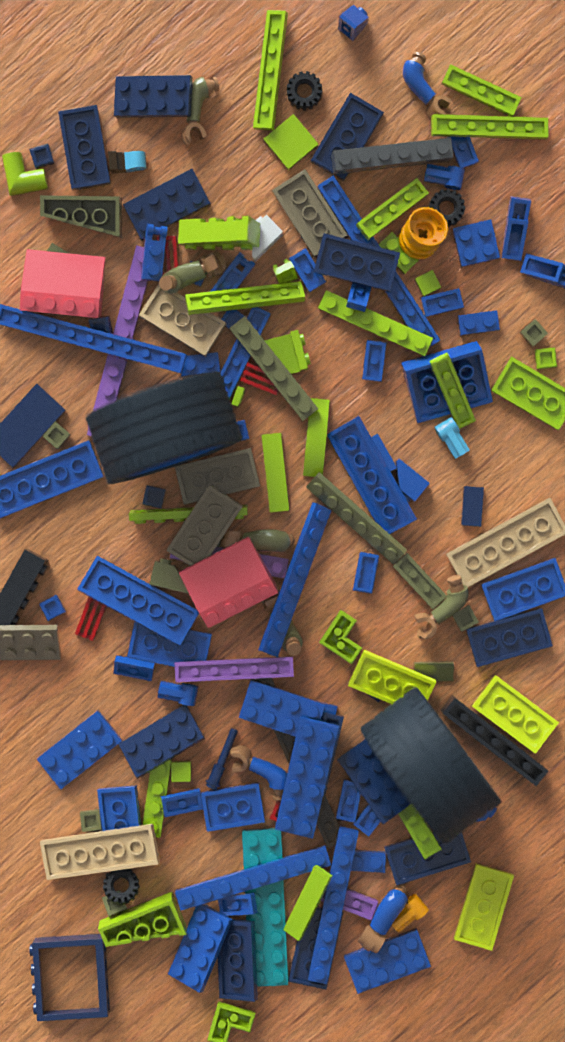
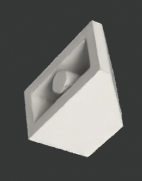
M268 215L264 218L260 216L256 220L260 223L259 247H253L252 259L255 262L283 236V231Z

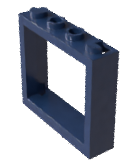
M87 934L35 938L33 943L30 944L29 950L30 956H33L31 976H34L35 983L32 984V994L36 995L33 1012L34 1015H37V1021L108 1017L110 1001L107 954L101 935ZM95 945L99 1008L44 1011L40 948Z

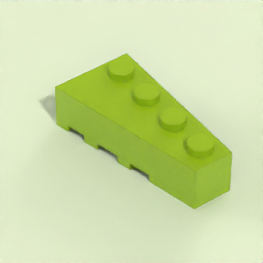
M242 216V219L227 217V221L220 218H210L209 222H206L205 219L179 220L178 244L184 246L186 250H197V247H203L204 250H215V247H222L223 250H234V247H241L242 250H253V247H259L260 223L250 216Z
M172 891L111 917L104 918L99 921L98 927L106 947L128 944L138 940L148 941L158 937L168 938L178 934L179 936L187 935V925Z

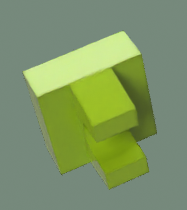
M283 260L284 265L280 267L277 264L273 265V271L279 284L290 283L298 279L291 261Z

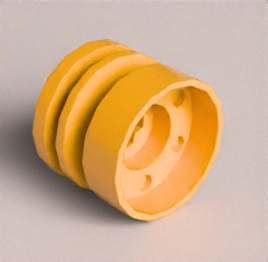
M422 207L415 210L400 230L399 244L402 250L408 256L415 259L431 257L447 236V221L435 209Z

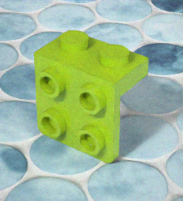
M298 330L291 331L287 335L264 340L291 374L308 370L307 365L311 364L308 353L303 351L302 346L306 345L304 335L299 334Z

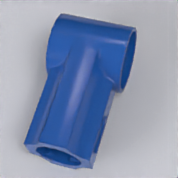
M427 164L424 182L444 185L445 188L451 190H461L465 169L457 166L442 167Z
M161 681L158 698L178 701L182 705L195 706L199 686L188 683L177 684Z

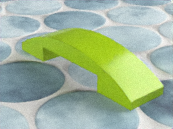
M310 398L318 407V410L308 417L303 476L315 477L319 472L323 475L330 400Z

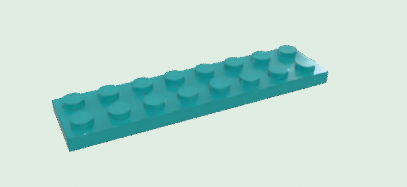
M275 828L242 829L244 869L283 858L281 831L275 830ZM284 880L245 891V893H255L258 912L253 915H246V920L254 921L257 987L288 985L286 932L283 930L286 925Z

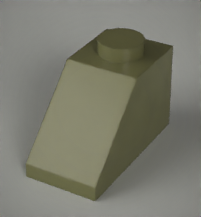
M160 558V561H155L150 585L189 593L179 575V570L176 565L171 564V560Z

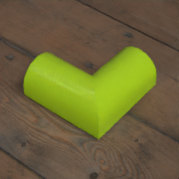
M10 152L2 155L10 196L49 189L44 168L26 172L21 152Z
M340 610L319 641L320 644L350 664L354 662L362 650L361 646L347 638L357 620Z
M218 1001L207 1041L227 1042L231 1027L251 1032L256 1012Z

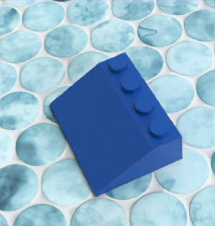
M477 341L432 353L425 357L422 356L401 362L417 423L451 414L429 363L430 360L446 352L450 356L470 407L474 408L493 402L483 351Z

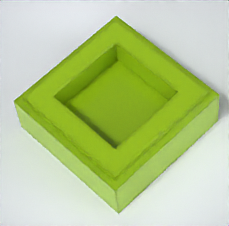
M433 270L415 278L423 297L441 288Z
M555 347L535 349L536 369L557 367Z
M237 387L231 403L232 406L240 407L245 394V388Z
M191 761L171 762V782H191Z

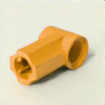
M416 893L411 895L406 906L393 922V928L400 933L414 920L421 919L428 912L429 908Z

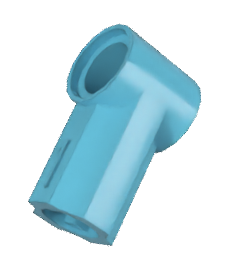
M452 417L434 427L438 436L446 443L455 459L470 450L460 435V429Z

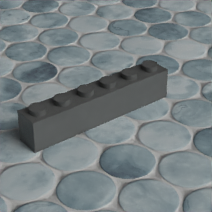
M451 138L334 150L331 154L333 175L449 162L453 158Z

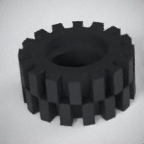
M301 71L298 75L294 74L287 84V96L293 107L295 105L296 109L299 110L300 108H303V110H306V108L313 109L314 105H318L322 95L320 79L316 78L314 73L312 75L309 74V71H306V73ZM301 84H308L312 88V94L309 97L302 98L297 94V88Z
M442 189L434 194L429 203V208L440 212L439 205L441 202H452L454 212L450 215L442 214L447 221V226L450 227L462 218L465 210V201L461 198L462 195L460 193L459 195L456 193L457 191Z
M131 869L115 870L105 875L106 878L103 880L104 893L113 903H119V905H123V903L128 904L130 900L133 901L134 897L138 895V889L140 888L139 880ZM119 878H124L129 882L127 891L123 893H118L114 890V883Z

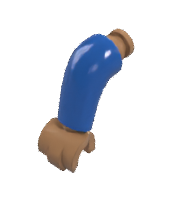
M414 52L412 58L405 61L403 66L405 83L425 105L429 104L426 112L430 120L433 114L446 115L445 111L441 110L438 105L447 108L452 99L443 95L435 97L436 93L424 79L425 70L423 63H425L426 57L420 52Z
M238 745L230 750L233 758L238 757L242 759L243 762H235L232 772H241L248 767L250 771L268 781L269 787L273 789V799L281 800L287 772L266 760L257 757L252 759L251 751L246 746Z
M403 884L394 885L393 890L387 893L379 904L370 925L364 929L358 939V942L365 950L378 953L386 940V933L408 901L406 896L407 888Z

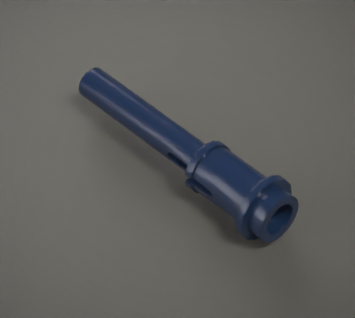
M230 729L217 764L214 763L209 779H206L207 787L214 790L220 787L219 782L226 769L224 765L238 730Z

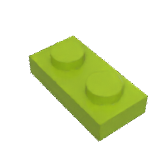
M393 232L379 243L381 248L400 253L397 267L403 274L408 272L419 261V259L408 256L402 250L399 238Z

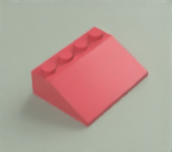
M27 249L21 285L20 310L91 318L101 317L106 257Z
M249 536L179 572L200 616L208 628L278 593L276 582Z

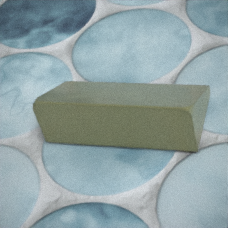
M414 662V671L436 681H453L454 662Z

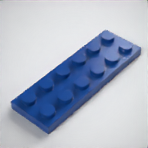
M360 416L327 434L376 523L391 534L417 520Z
M90 440L1 475L0 519L103 478L104 474Z
M96 556L77 589L79 592L180 647L199 615L198 610L99 556Z
M300 717L275 830L313 839L339 725Z

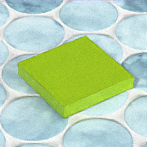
M294 114L263 139L288 170L319 145Z

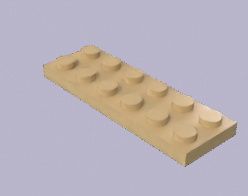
M548 498L448 552L446 555L456 574L461 576L463 585L469 587L565 535V524L551 498Z
M153 824L40 841L47 880L158 865L160 863Z

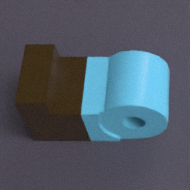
M143 151L108 152L109 168L112 174L147 169L146 153Z

